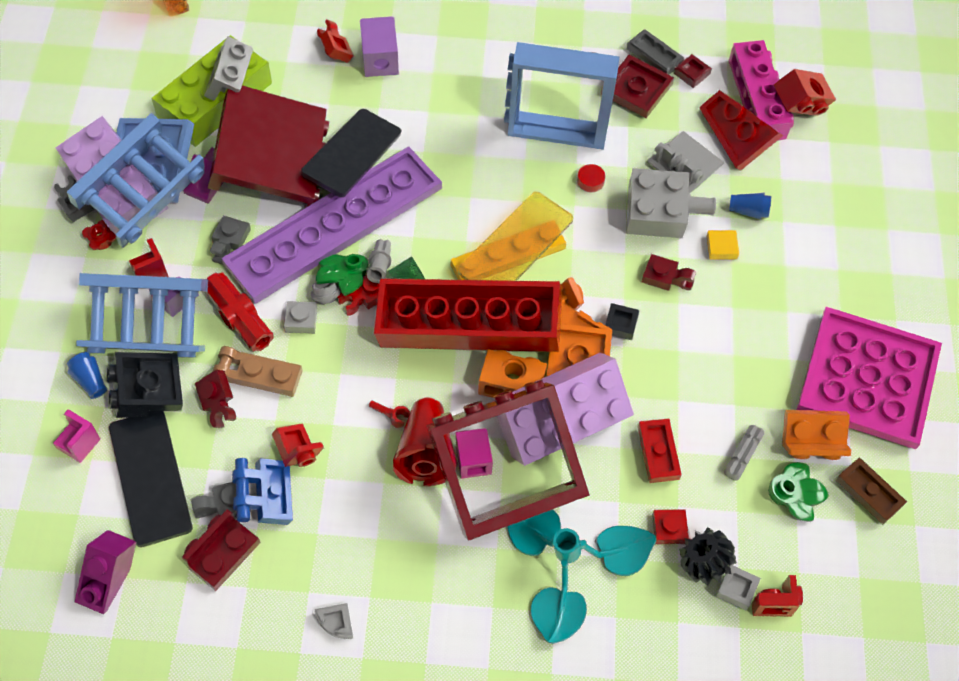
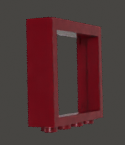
M543 380L534 383L530 382L524 385L525 390L513 394V391L509 390L494 396L495 401L484 405L482 401L468 404L463 407L464 412L453 416L451 412L440 414L441 416L433 418L434 423L426 425L462 534L468 541L590 496L553 384L543 383ZM545 399L572 480L471 518L443 435Z

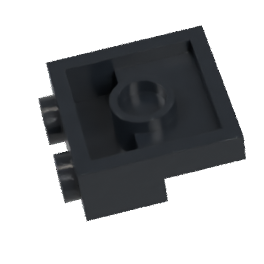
M115 352L113 363L107 365L106 378L107 383H113L114 390L109 391L108 405L109 409H115L116 418H148L150 411L182 410L183 399L177 353Z

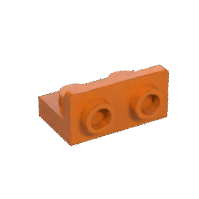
M785 410L782 446L789 455L797 459L822 456L829 460H839L841 456H851L852 450L847 445L850 414L847 411Z

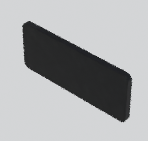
M362 108L302 168L301 175L334 195L345 197L400 137L402 130L389 121Z
M150 411L148 418H126L112 422L109 426L133 538L134 541H137L136 545L142 548L189 534L193 530V525L164 411Z

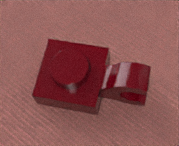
M651 254L642 277V283L667 291L670 290L672 284L685 290H692L697 271L690 268L678 269L679 262Z

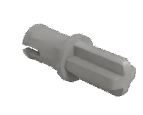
M382 239L377 240L374 251L369 255L368 261L370 266L367 271V278L371 282L380 283V279H385L386 271L391 265V242L388 239L385 241Z

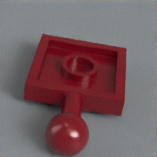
M628 55L618 67L613 101L647 119L673 85L674 77Z

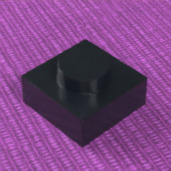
M611 303L605 325L612 329L613 336L632 340L640 310Z

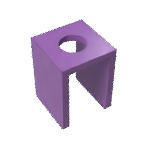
M394 17L360 19L365 77L399 75Z

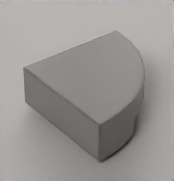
M347 603L315 609V615L320 626L328 634L341 639L353 638Z

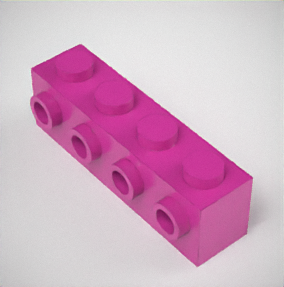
M764 40L733 43L728 61L743 106L784 136L779 140H786L790 128L794 125V117L792 112L786 111L773 85L779 81V74L777 70H774L771 51L767 50Z

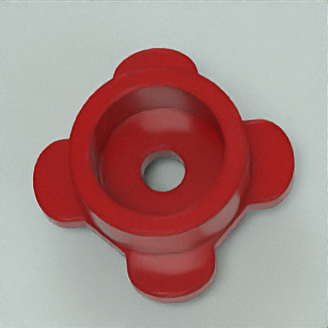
M100 220L97 224L86 227L82 231L83 237L89 240V246L93 250L106 249L116 240L115 233L110 230L104 220Z

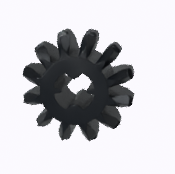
M707 527L703 534L695 530L694 538H684L686 547L679 549L682 558L680 562L681 567L695 582L701 580L702 583L708 586L712 579L721 583V575L724 573L731 574L730 566L737 563L736 556L734 555L736 551L731 540H728L723 532L720 530L714 532Z

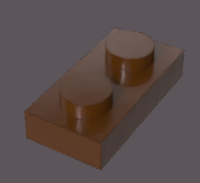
M860 457L835 480L882 525L908 502Z

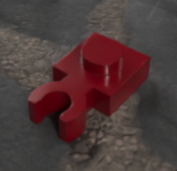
M216 369L194 383L203 411L211 412L210 423L214 428L224 427L223 415L226 421L236 420L234 409L229 407L227 403L234 397L224 370Z

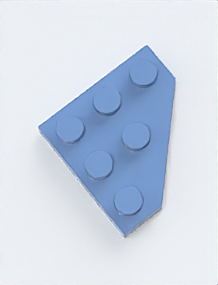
M119 118L116 133L123 140L145 118ZM159 119L162 128L161 137L187 159L194 123L188 119ZM148 145L140 152V156L169 182L182 171L154 146ZM150 181L159 193L161 189L157 187L152 181ZM180 193L170 203H178Z

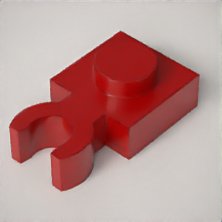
M367 275L363 277V284L359 289L346 296L342 292L337 297L339 305L346 301L352 302L345 307L347 316L355 314L362 304L368 310L377 305L379 283L371 282Z

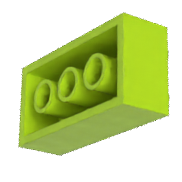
M226 39L151 98L158 119H188L194 123L190 143L194 147L198 146L219 128L226 91L225 93L220 91L215 101L205 97L204 94L217 55ZM252 51L242 85L264 91L272 84L269 62Z

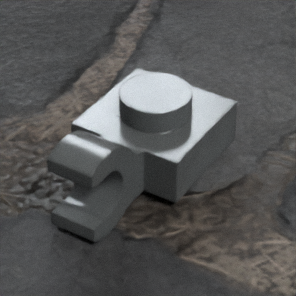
M223 215L212 235L213 245L210 252L215 254L212 259L213 262L223 265L221 258L228 255L231 249L236 250L243 246L251 231L250 223Z
M233 482L211 487L213 496H198L190 499L196 519L217 512L222 515L227 509L233 513L234 517L237 516V511L233 509V498L236 497V484Z

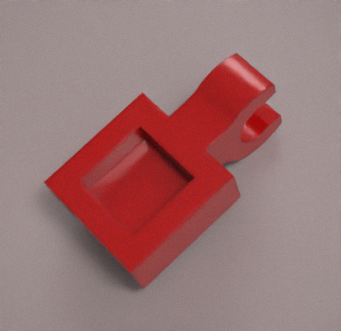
M326 19V31L317 29V35L321 38L325 47V53L334 60L338 59L348 63L354 55L347 39L339 34L338 26L335 22Z

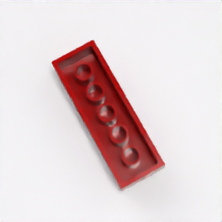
M380 279L374 335L381 348L559 352L562 305L560 281Z

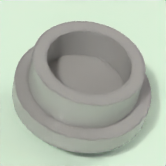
M314 283L312 285L311 297L312 300L318 301L320 304H329L334 302L341 292L336 283Z

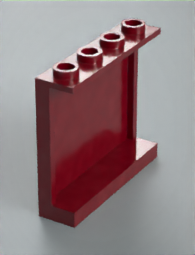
M243 85L239 92L227 88L207 188L219 191L221 183L226 182L304 202V209L315 203L319 199L320 188L316 187L317 184L304 178L301 175V171L310 159L326 144L322 141L329 129V121L325 120L327 109Z

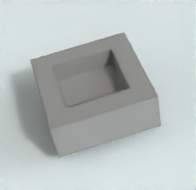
M287 301L285 333L315 334L317 302Z
M731 565V574H725L716 597L747 611L761 578Z

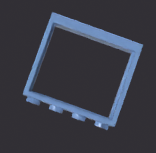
M517 42L515 54H509L507 67L508 71H512L508 72L506 89L509 90L506 93L505 107L509 108L505 110L504 123H509L508 136L604 150L620 56ZM523 69L604 81L597 122L520 111Z

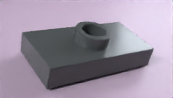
M646 29L642 30L627 43V50L645 63L667 74H671L675 67L684 60L682 55Z

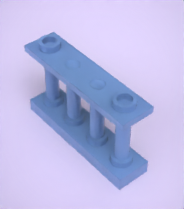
M152 113L67 191L70 202L80 210L85 204L91 205L119 229L115 235L118 244L122 248L128 243H134L141 236L142 229L191 182L193 184L196 183L204 174V158L199 154L193 161L189 162L161 137L162 128L160 120ZM148 145L156 147L182 170L171 182L140 156V152ZM127 165L136 167L161 189L150 202L119 176L120 171ZM106 184L113 185L140 209L129 222L98 196L99 191Z
M79 273V285L89 286V292H92L90 340H77V346L87 347L88 353H105L106 348L177 351L178 357H196V352L205 351V345H193L195 297H198L199 291L208 292L207 279ZM108 287H120L119 293H122L120 341L103 340L105 293H108ZM138 288L150 289V295H153L151 343L133 342L135 294H138ZM168 290H180V296H183L181 344L163 343L165 296H168Z

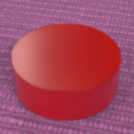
M587 164L580 168L577 183L584 191L597 192L603 188L606 175L600 166Z

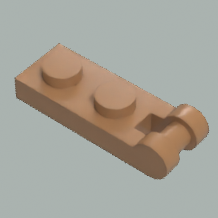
M229 346L221 347L218 355L220 361L214 365L212 372L216 369L224 370L229 383L291 397L295 395L303 372L302 365L239 352ZM231 363L239 365L237 371L230 369Z

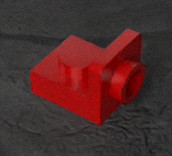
M788 575L782 584L783 593L779 589H765L758 593L751 603L753 616L792 617L803 603V590L800 585H797L796 575Z

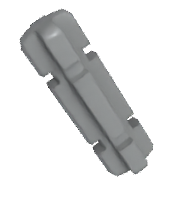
M756 425L748 427L724 471L727 477L733 480L740 479L764 435L762 428Z

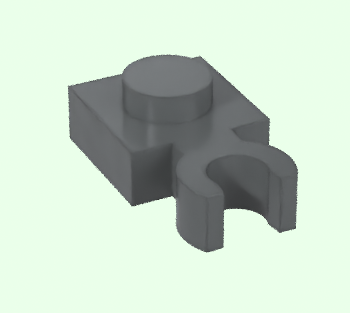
M69 175L67 177L69 180L68 186L61 188L57 183L54 185V188L61 196L57 199L67 217L74 223L95 208L85 204L79 210L70 202L67 191L76 183V180Z

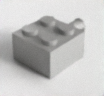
M632 169L628 186L626 234L683 238L688 225L689 213L714 216L716 198L691 196L689 193L688 172Z

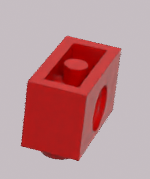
M793 69L773 84L787 112L819 116L829 109L828 106L836 101L822 73Z

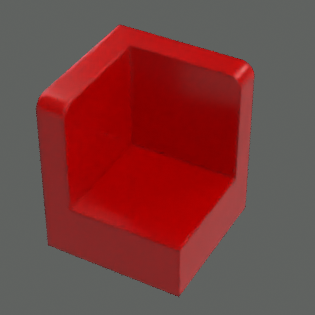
M147 239L151 252L129 260L135 276L169 277L153 239Z

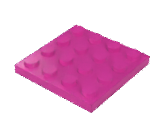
M826 306L821 317L796 410L847 411L850 414L849 428L917 449L922 439L942 343Z

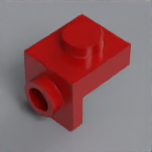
M303 423L279 427L272 433L285 467L297 464L299 467L308 466L316 461V456L324 449L322 442L311 443Z

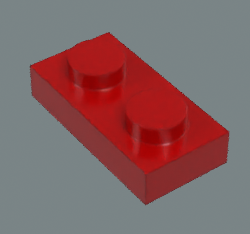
M670 419L639 421L638 431L649 483L680 480L682 473Z

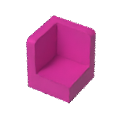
M67 409L64 416L69 425L53 444L58 450L81 463L100 441V437L92 423Z
M487 429L456 432L455 445L461 479L492 475L493 460Z

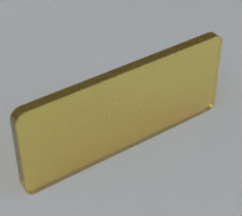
M533 192L459 266L458 274L465 280L517 281L573 223V215L540 192Z

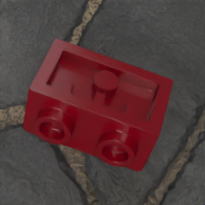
M227 509L222 515L218 514L210 521L207 531L199 539L196 538L187 545L182 559L190 571L214 591H217L261 542L256 535L238 522L233 513Z

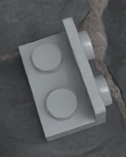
M227 36L217 55L204 94L205 97L215 101L219 92L225 93L227 88L235 92L240 91L253 51L251 46Z

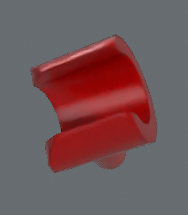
M373 400L369 403L370 408L391 418V424L395 428H402L404 426V422L397 419L396 415H403L405 418H408L410 414L409 409L405 406H397L395 409H392Z

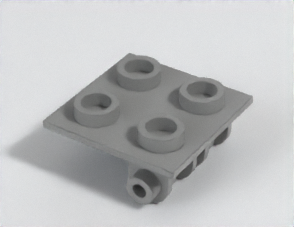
M684 131L669 143L663 144L660 142L655 147V152L657 153L647 161L656 170L688 172L689 193L694 191L724 164V161Z

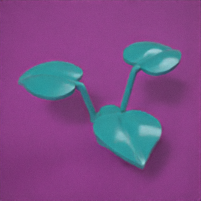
M553 509L507 526L512 543L521 553L537 556L548 545L554 547L556 557L561 561V591L553 587L545 588L534 597L531 604L533 622L546 642L551 644L562 642L573 636L581 628L586 618L587 605L583 595L578 592H567L568 564L579 559L582 549L597 558H604L605 567L609 572L619 576H630L644 567L656 543V536L647 530L633 526H613L599 534L597 538V544L601 550L599 552L589 546L586 540H580L579 535L574 530L569 528L561 529L560 517Z

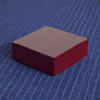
M691 54L675 67L674 74L692 88H695L711 74L712 68Z

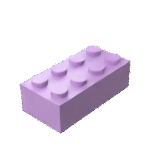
M101 116L55 148L78 181L109 153L121 139L106 119ZM127 165L120 171L119 176L149 202L158 194L150 180L133 165ZM106 184L99 191L98 196L128 222L140 211L136 205L113 185ZM166 206L158 215L167 210L169 207ZM99 213L106 225L116 234L119 229Z
M598 353L540 379L543 380V383L547 382L555 386L573 443L634 415L615 358L603 353ZM525 387L513 391V394L525 390ZM545 399L497 416L511 457L522 465L526 466L561 449Z

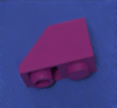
M107 530L87 544L74 602L105 614L131 569L137 541Z

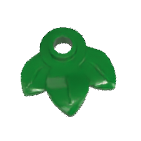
M333 254L319 262L321 268L316 275V284L339 282L342 294L344 296L349 295L362 286L363 277L369 269L368 260L359 254L347 256Z
M801 462L787 465L782 474L775 476L770 481L768 489L770 498L776 504L786 505L793 517L807 522L814 520L812 506L823 503L829 496L826 487L820 481L810 478L809 466Z

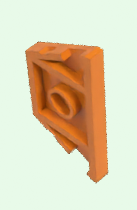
M562 299L559 352H549L547 376L598 353L610 356L612 329L601 322H595L591 316L580 310L578 312L566 305L565 300Z

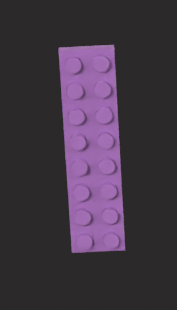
M408 146L371 168L345 197H338L333 193L326 195L221 258L222 263L253 303L256 304L318 266L321 260L339 253L442 189V181Z

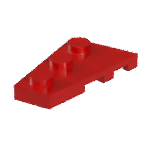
M720 90L699 107L734 166L739 170L744 169L784 136Z

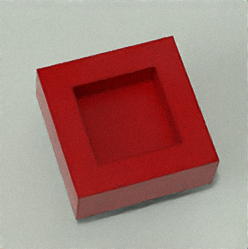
M686 509L653 511L654 535L656 536L655 545L685 544L684 538L689 539Z

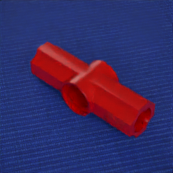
M215 272L207 277L208 292H204L218 308V312L228 328L232 331L236 330L253 352L262 351L268 347L269 343L274 339L273 333L258 316L257 310L245 293L240 294L223 272Z

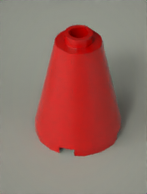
M430 397L419 399L413 404L393 458V471L398 478L409 484H413V480L423 481V486H435L445 483L426 425L434 423L433 418L441 416L440 414L444 413V408L439 401ZM450 433L443 436L454 469L456 470V457Z

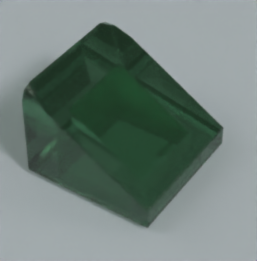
M412 256L386 271L387 279H425Z

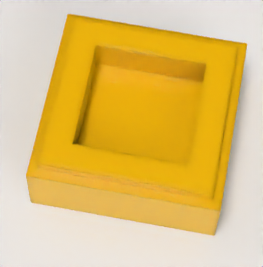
M708 230L706 237L709 260L738 259L739 247L736 230Z

